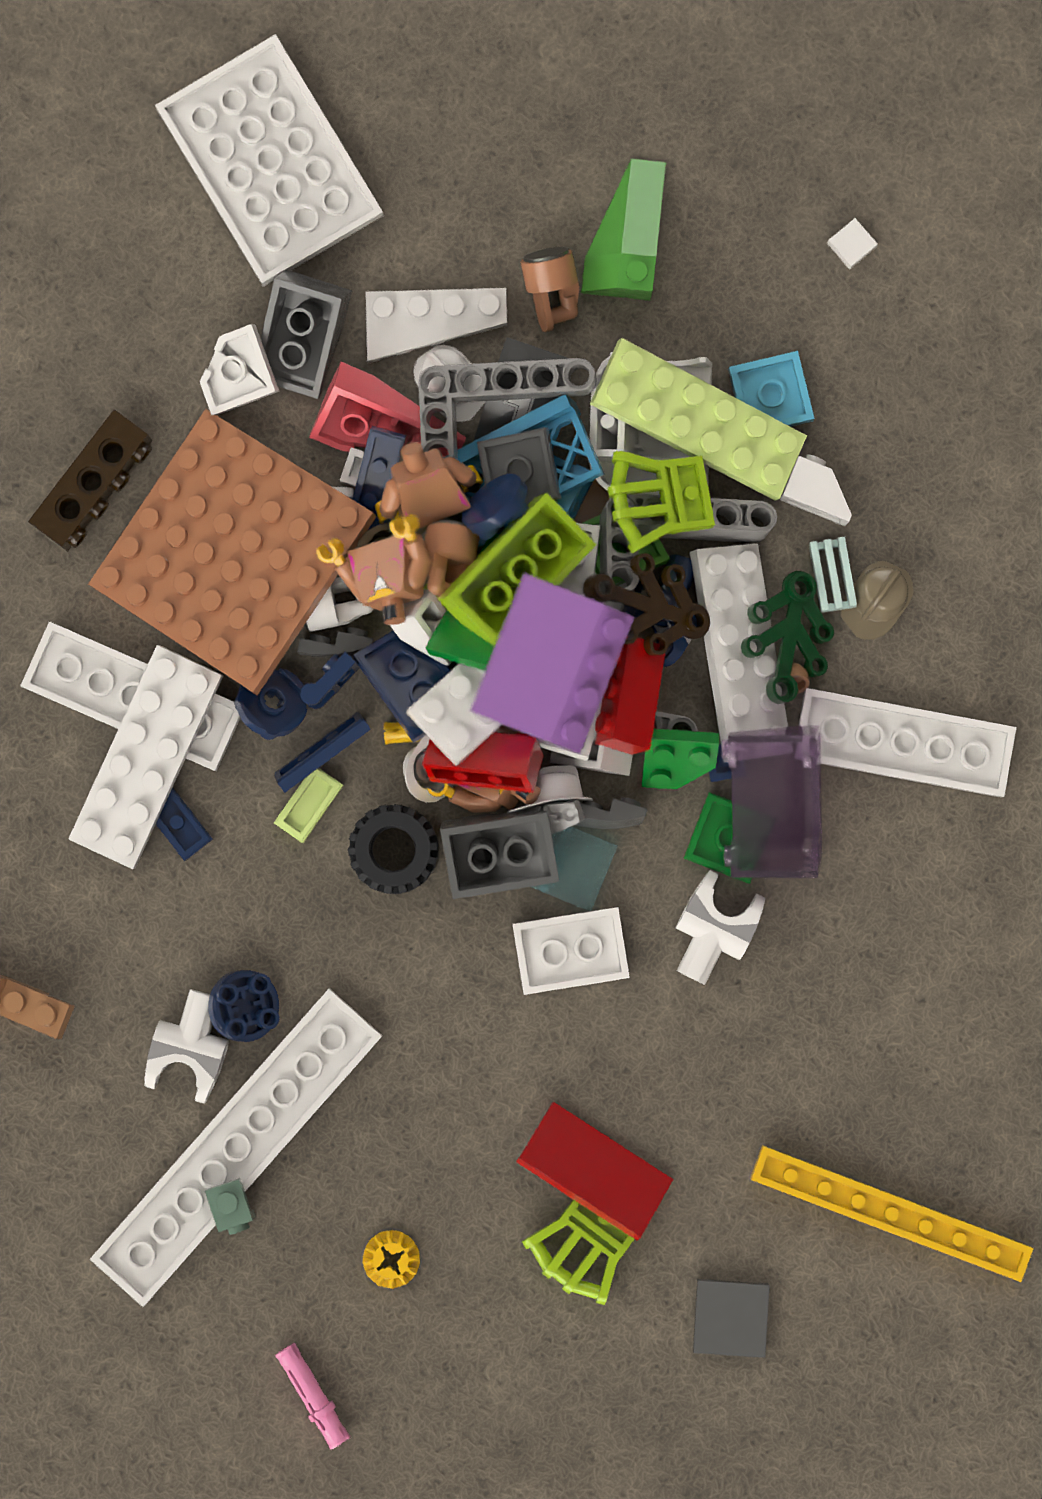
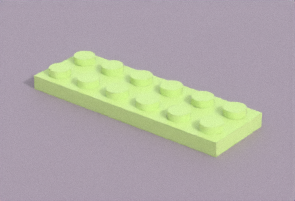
M623 338L618 340L590 402V405L690 457L702 456L705 465L773 500L780 499L807 435Z

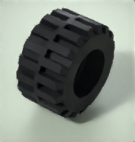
M399 804L382 805L365 813L366 815L357 821L356 827L349 837L348 856H350L351 867L358 875V878L368 885L369 888L387 894L410 892L426 882L431 873H433L439 857L438 838L430 822L418 811ZM390 828L406 831L412 837L415 844V854L408 866L397 871L384 869L376 862L373 855V844L376 837L384 830Z

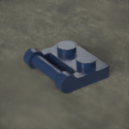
M346 652L341 657L335 654L323 666L322 670L325 674L316 684L308 683L302 687L300 691L301 699L312 709H321L360 667Z

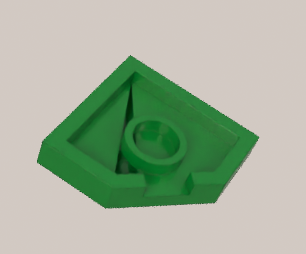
M653 729L651 748L644 752L641 787L679 789L716 768L719 733Z

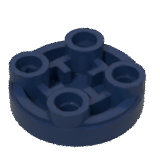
M514 473L504 474L493 479L479 489L469 500L471 508L463 511L462 522L472 533L478 534L482 540L490 539L497 533L499 527L510 518L516 520L527 511L528 505L524 501L527 495L526 484Z
M251 970L232 971L221 977L214 985L208 1001L209 1017L215 1029L225 1038L239 1042L255 1041L266 1035L279 1023V998L270 978L265 974Z

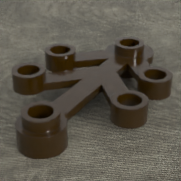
M648 553L637 554L630 561L631 571L639 577L647 596L615 585L613 579L603 573L589 576L583 584V593L586 598L599 603L613 600L645 612L633 619L628 631V639L624 641L623 645L634 643L639 633L662 619L675 623L662 633L650 634L645 638L644 649L649 655H662L668 650L669 644L685 636L688 639H699L709 630V613L702 605L692 602L683 584L686 578L683 567L677 564L669 565L661 571V580L664 585L670 587L678 607L668 604L653 573L655 568L654 558ZM641 558L646 563V568L644 571L639 566V561ZM671 570L676 573L675 582L670 578ZM601 582L605 585V594H602L599 589ZM694 615L697 619L696 627L692 623V617ZM655 638L659 641V649L657 651L653 647Z

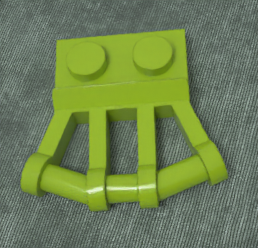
M613 452L612 463L614 464L611 486L607 490L609 498H613L615 511L612 512L613 522L618 523L630 543L627 547L631 554L666 534L711 529L715 526L702 456L658 461L629 452ZM629 467L655 473L657 478L656 480L626 483ZM659 491L661 504L629 508L627 495ZM664 516L665 524L643 537L632 520Z
M573 1199L557 1220L522 1240V1243L526 1249L530 1248L543 1270L542 1274L548 1279L553 1277L563 1285L562 1290L570 1294L572 1292L596 1299V1303L605 1305L617 1262L635 1239ZM568 1225L573 1231L552 1258L542 1240ZM583 1237L593 1244V1247L571 1274L561 1266V1263L579 1239ZM601 1252L608 1256L600 1285L581 1280Z

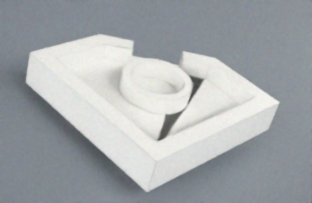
M250 324L219 336L209 367L205 369L200 380L211 415H219L279 392L255 324Z

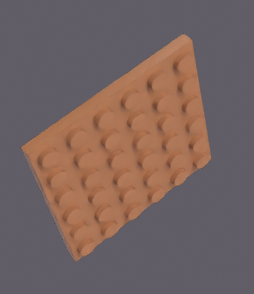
M205 409L88 584L258 695L338 575L334 569L336 564L334 562L325 563L321 561L317 555V548L324 544L330 553L333 554V549L329 546L328 541L334 538L339 539L344 545L342 556L344 558L348 557L347 552L357 547L358 541L377 516L217 415H211V412Z

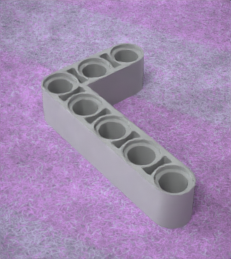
M580 358L428 367L419 378L420 433L423 451L427 452L431 449L442 447L448 450V457L458 459L456 403L555 398L564 394L569 397L584 396L591 393L596 387L597 376L590 362ZM578 369H585L590 374L588 381L580 386L572 384L570 381L572 373ZM542 371H549L554 376L552 383L544 388L536 386L535 377ZM506 373H514L518 378L516 385L508 390L502 389L499 386L500 378ZM470 375H479L482 379L480 387L475 391L464 389V381ZM440 376L445 378L446 385L441 392H429V382L434 377ZM437 412L446 413L447 422L442 428L433 429L430 427L432 415Z
M627 495L629 508L661 504L660 495ZM610 498L602 510L599 519V526L601 527L600 573L607 574L611 578L621 577L627 584L625 589L633 591L638 584L639 577L631 571L630 561L633 556L639 554V551L631 554L627 547L630 543L618 523L613 522L611 510L615 508L613 498ZM710 498L715 520L714 527L711 529L666 534L661 538L757 543L764 540L777 522V513L771 504L764 501ZM716 515L726 517L730 525L721 524L717 520ZM659 516L661 521H653L649 517L632 519L642 537L665 524L664 516ZM751 517L759 518L763 522L764 527L756 526L752 522ZM612 543H620L625 547L627 553H618L613 549ZM601 582V593L605 594V585Z

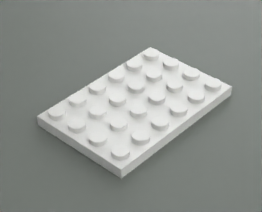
M276 34L155 105L263 287L274 281V278L283 271H291L384 216L383 211Z

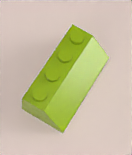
M547 493L541 494L532 499L528 504L525 514L516 520H512L437 600L462 625L495 646L523 574H528L558 586L597 544Z

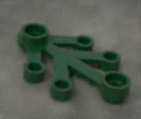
M803 571L789 573L782 582V591L765 602L759 601L750 605L747 611L748 618L752 623L762 624L771 618L772 612L788 604L785 619L759 635L745 638L741 643L742 653L748 658H755L762 655L766 647L782 638L775 677H772L766 685L768 698L776 704L790 702L797 696L798 685L791 676L796 644L805 658L803 667L808 672L809 677L821 676L828 669L827 660L819 654L813 642L822 644L830 641L834 636V628L824 619L813 599L817 590L814 578ZM795 584L800 587V595L795 590ZM757 607L763 611V618L758 617L756 613ZM802 610L812 624L810 637L801 623ZM819 627L825 630L824 638L819 635ZM751 641L757 646L756 652H753L750 648ZM813 660L819 665L818 672L813 669ZM776 684L782 689L781 696L776 691Z

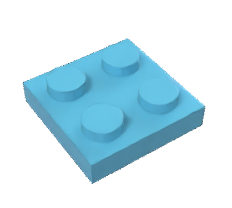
M798 351L729 367L728 371L735 398L790 427L814 421L815 418Z

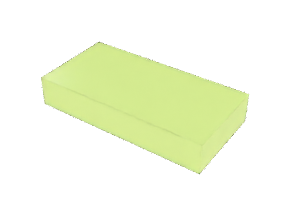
M320 768L316 769L304 778L274 821V824L304 843L344 785Z

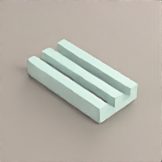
M839 537L836 540L827 539L823 542H810L809 549L821 613L856 608L857 601L845 537ZM837 547L847 601L843 602L833 554V548ZM819 550H825L834 603L828 604Z

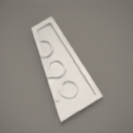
M506 288L366 292L368 363L393 355L405 354L422 347L445 343V341L455 338L467 337L507 326Z

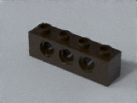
M114 409L28 522L67 552L71 546L77 548L87 536L88 531L85 528L93 518L98 520L109 506L107 499L113 491H121L131 477L128 474L129 470L136 462L141 464L148 457L152 450V447L149 445L152 442L151 437ZM114 447L123 448V457L120 461L116 463L107 461V454L110 449ZM92 475H100L102 478L101 486L95 491L86 490L87 479ZM70 503H79V515L74 519H66L64 516L66 506Z

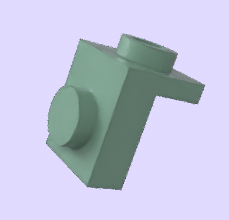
M241 1178L205 1190L218 1232L228 1229L229 1235L250 1228L248 1222L253 1221L255 1213L250 1208Z

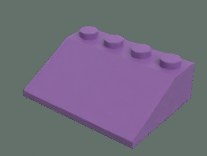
M524 573L470 711L580 754L634 617Z

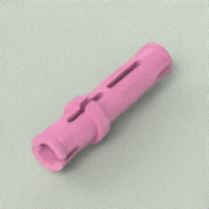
M296 1343L275 1355L281 1366H283L291 1383L310 1413L308 1415L311 1423H316L329 1448L333 1449L349 1439V1433H347L334 1411L336 1408L333 1401L329 1402Z

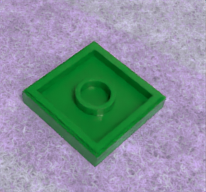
M708 792L683 859L750 884L775 817Z

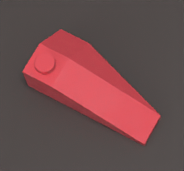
M341 362L328 387L309 438L340 451L349 452L351 447L366 448L370 428L376 426L407 435L404 446L412 442L421 444L420 406L374 375ZM433 415L430 418V427L433 429H440L445 425L444 422ZM457 432V450L463 447L466 437ZM437 448L443 457L449 454L446 448Z

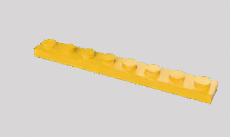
M764 1145L761 1147L750 1177L752 1181L1019 1282H1022L1034 1249L1026 1244Z

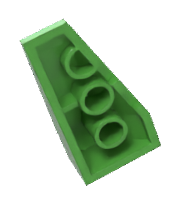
M640 159L630 160L586 254L581 293L651 301L666 162Z

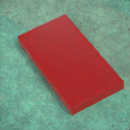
M552 1102L516 1161L637 1241L642 1237L674 1180L555 1102Z

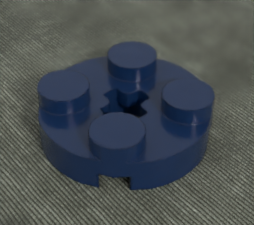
M282 668L279 671H273L258 695L240 685L234 702L235 708L244 724L267 740H273L276 737L292 733L298 728L307 713V704L303 702L300 696V691L304 686L303 683L293 673ZM267 695L269 698L276 696L279 699L277 704L279 709L269 708L265 704L264 696Z

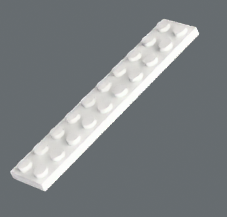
M329 988L95 1252L90 1260L144 1307L216 1225L205 1190L241 1178L244 1190L246 1191L383 1035Z

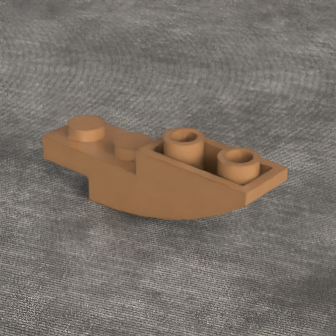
M0 974V1015L55 1039H62L75 1006L50 996L45 991Z

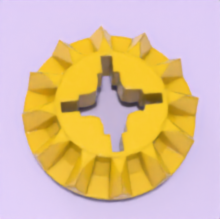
M387 1230L376 1234L370 1239L364 1249L362 1262L367 1277L375 1282L377 1286L394 1289L407 1285L416 1275L420 1264V1253L411 1237L400 1231ZM383 1246L391 1254L400 1253L401 1251L405 1252L397 1261L400 1273L390 1265L378 1268L385 1260Z

